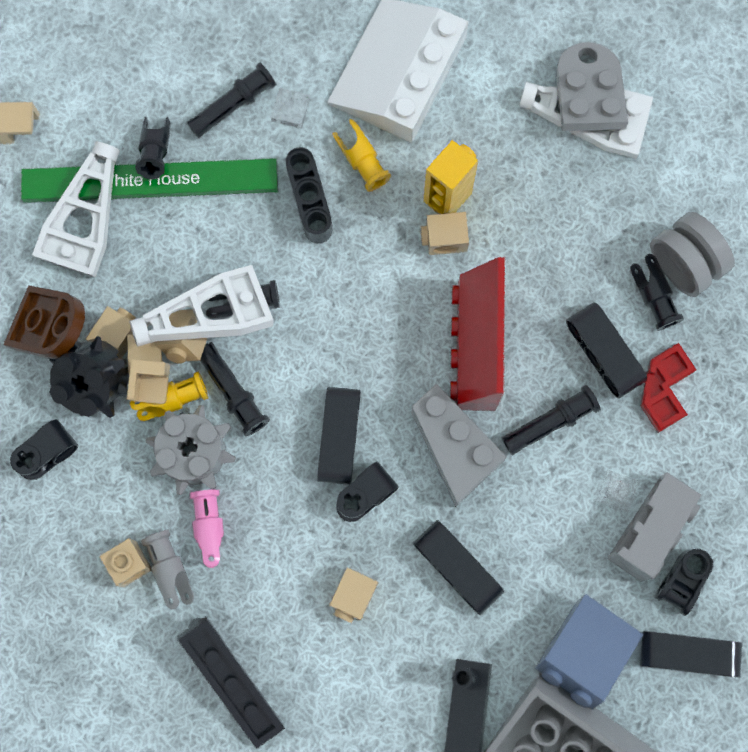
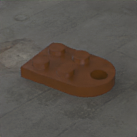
M28 285L3 345L13 350L48 359L61 357L73 347L81 334L85 321L83 303L66 292Z

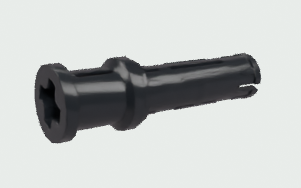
M262 63L256 64V69L242 80L236 79L232 89L186 122L198 139L245 103L247 105L254 103L255 97L268 87L273 88L276 86L275 80Z
M212 342L206 343L200 362L228 402L226 405L230 414L234 413L244 428L242 430L244 436L247 437L266 426L270 419L267 415H262L253 401L254 395L249 391H245L239 384L235 375L218 353L215 345Z
M585 385L581 387V392L565 401L563 399L558 400L555 408L501 438L507 450L513 456L523 448L565 425L573 427L576 425V420L592 411L595 413L601 411V407L592 390Z

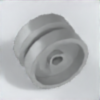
M687 212L674 223L673 230L665 229L653 238L650 243L651 252L657 258L663 273L676 288L689 297L700 295L712 284V279L719 280L735 266L733 253L723 235L704 216L696 212Z

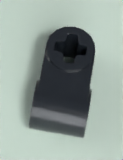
M55 419L43 425L31 438L17 447L11 454L10 464L13 470L25 479L37 480L57 464L69 458L77 450L78 444L60 421ZM28 457L32 458L31 461L34 464L31 468L26 467L27 463L25 460Z
M376 461L340 492L336 504L337 513L344 521L356 522L375 506L380 505L389 498L399 486L380 463ZM348 498L351 502L357 499L359 501L357 505L358 511L355 512L352 508L346 511L344 509L346 505L345 499Z
M690 549L682 552L670 572L663 579L655 594V598L659 601L664 599L679 608L682 615H688L697 602L701 589L712 572L713 560L710 554L702 549ZM692 555L700 558L702 562L701 570L697 574L691 573L687 567L688 558Z

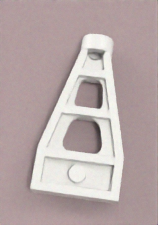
M526 82L519 107L529 109L531 112L562 128L560 114L555 109L556 103L559 100L557 87H544ZM624 89L628 116L626 129L569 132L604 151L637 159L653 97ZM535 96L540 97L539 103L534 101Z
M95 141L92 152L88 155L44 222L32 256L96 278L107 246L113 174L120 152L119 149L109 144ZM98 159H102V160H104V161H106V162H105V163H99V162H98ZM89 178L101 182L100 195L96 204H91L78 198L85 181ZM75 209L87 210L92 215V230L87 238L77 237L64 231V223Z
M249 265L218 274L144 314L143 317L131 320L130 326L135 343L139 347L155 341L241 336L272 327L274 320L253 266ZM219 294L227 296L233 315L228 319H207L201 309L202 304ZM186 307L193 309L197 320L196 324L184 327H173L171 325L169 316L172 313ZM152 325L153 330L148 331L147 327Z

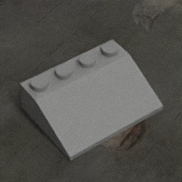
M540 672L524 692L484 752L657 751L597 708L592 710L590 707L586 708L577 704L571 698L569 692L560 686L556 687L546 682Z

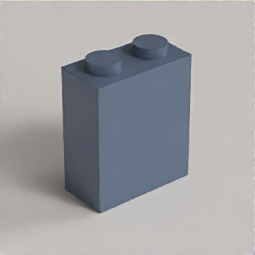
M585 594L575 603L535 669L542 673V677L546 682L556 687L560 686L569 692L571 698L577 704L586 708L590 707L593 710L605 701L643 634Z

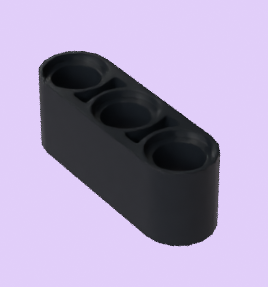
M297 147L290 150L285 159L296 206L306 238L316 244L324 243L331 237L333 232L330 211L313 154L306 148ZM298 162H305L309 165L303 171L293 169V166ZM307 191H313L318 194L311 201L301 198L303 193ZM320 220L326 223V226L320 231H315L309 228L310 224Z
M591 303L566 319L569 331L616 398L620 399L647 381L644 369L597 303Z
M327 387L317 482L350 485L352 482L361 390Z
M436 520L413 542L417 550L477 614H483L505 592L499 583L439 520Z
M643 631L640 666L740 678L742 642Z

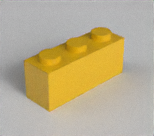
M451 140L426 169L423 202L438 214L455 213L472 194L479 160L476 159V154L471 148L465 144L459 145L454 140Z

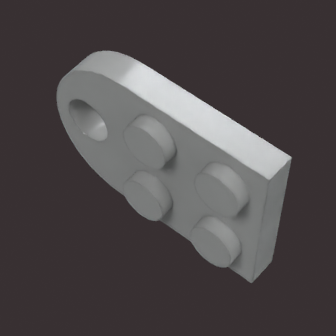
M591 42L578 43L566 49L559 59L556 70L562 131L626 129L628 116L622 70L616 55L605 46ZM583 55L591 56L595 60V62L584 63L579 59V57Z

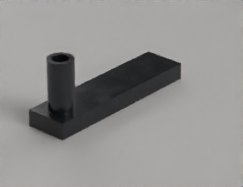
M207 616L192 620L188 629L177 636L179 643L255 748H259L284 730V724Z
M456 659L455 671L452 674L453 688L444 752H482L492 664Z

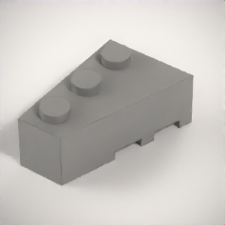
M437 384L412 406V416L456 507L505 461L506 455Z
M668 472L661 475L607 559L641 582L654 579L661 571L669 551H672L683 535L680 532L686 521L690 523L698 513L700 506L697 502L701 494Z

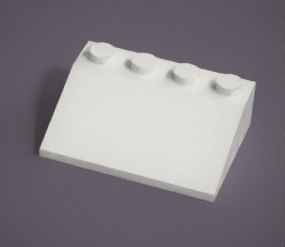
M381 0L327 104L412 143L466 39L468 21L440 8L399 0Z

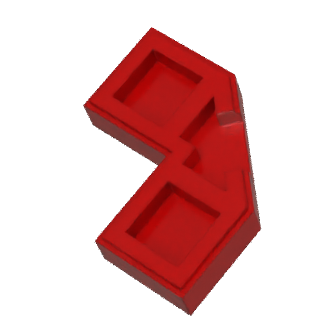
M679 343L652 358L648 365L647 381L644 384L640 406L658 433L688 415L670 387L688 377L697 369Z

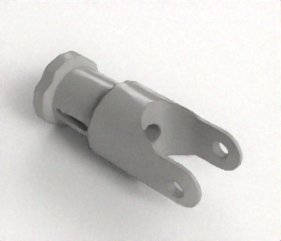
M164 530L142 539L141 542L143 546L147 547L153 563L151 570L166 606L169 609H176L179 605V598L175 586L182 602L186 605L193 602L194 595L180 556H176L169 540L170 532L169 530Z

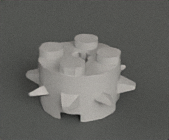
M202 405L198 406L194 414L176 416L170 410L166 411L164 425L160 427L156 436L147 437L145 441L154 447L157 461L150 470L151 476L164 474L170 476L176 482V493L179 495L183 494L189 484L198 485L203 482L211 490L215 489L214 474L220 471L222 464L235 462L236 458L225 451V444L223 442V438L231 429L229 423L213 426L205 418L204 406ZM193 442L197 451L190 452L189 456L186 457L187 454L183 449Z

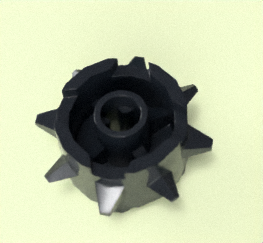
M96 336L95 339L83 343L77 340L73 347L61 357L49 359L53 364L50 370L51 388L49 394L54 402L62 404L65 408L80 416L90 417L101 411L111 418L115 416L114 400L119 396H127L128 389H126L129 382L128 367L124 369V366L127 364L126 360L117 356L119 351L106 341H102L100 336Z

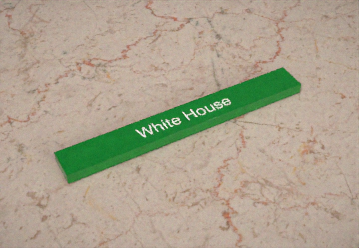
M277 158L164 163V174L158 179H146L139 175L135 169L136 164L115 165L111 199L277 193ZM81 167L22 169L21 200L24 203L58 202ZM92 178L87 179L78 195L79 200H98L101 182Z

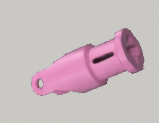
M201 490L189 493L190 499L194 502L195 520L192 522L193 535L199 548L202 550L203 562L208 568L216 567L220 561L219 547L224 535L223 518L219 517L217 503L220 490ZM205 501L207 502V506H208V515H207V516L205 515V508H204V502H205ZM213 556L214 561H209L208 558Z

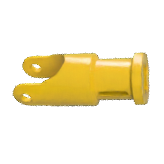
M349 119L351 126L357 134L356 144L352 148L348 149L337 133L333 132L332 134L352 168L358 170L366 182V190L372 192L385 185L392 175L388 170L383 169L376 158L377 152L354 120Z
M198 371L193 374V377L178 383L168 382L165 404L140 402L136 405V401H130V407L133 410H138L137 418L140 421H147L155 417L164 416L166 411L174 412L180 410L184 404L200 398L203 400L209 399V396ZM144 411L148 412L146 416H142Z

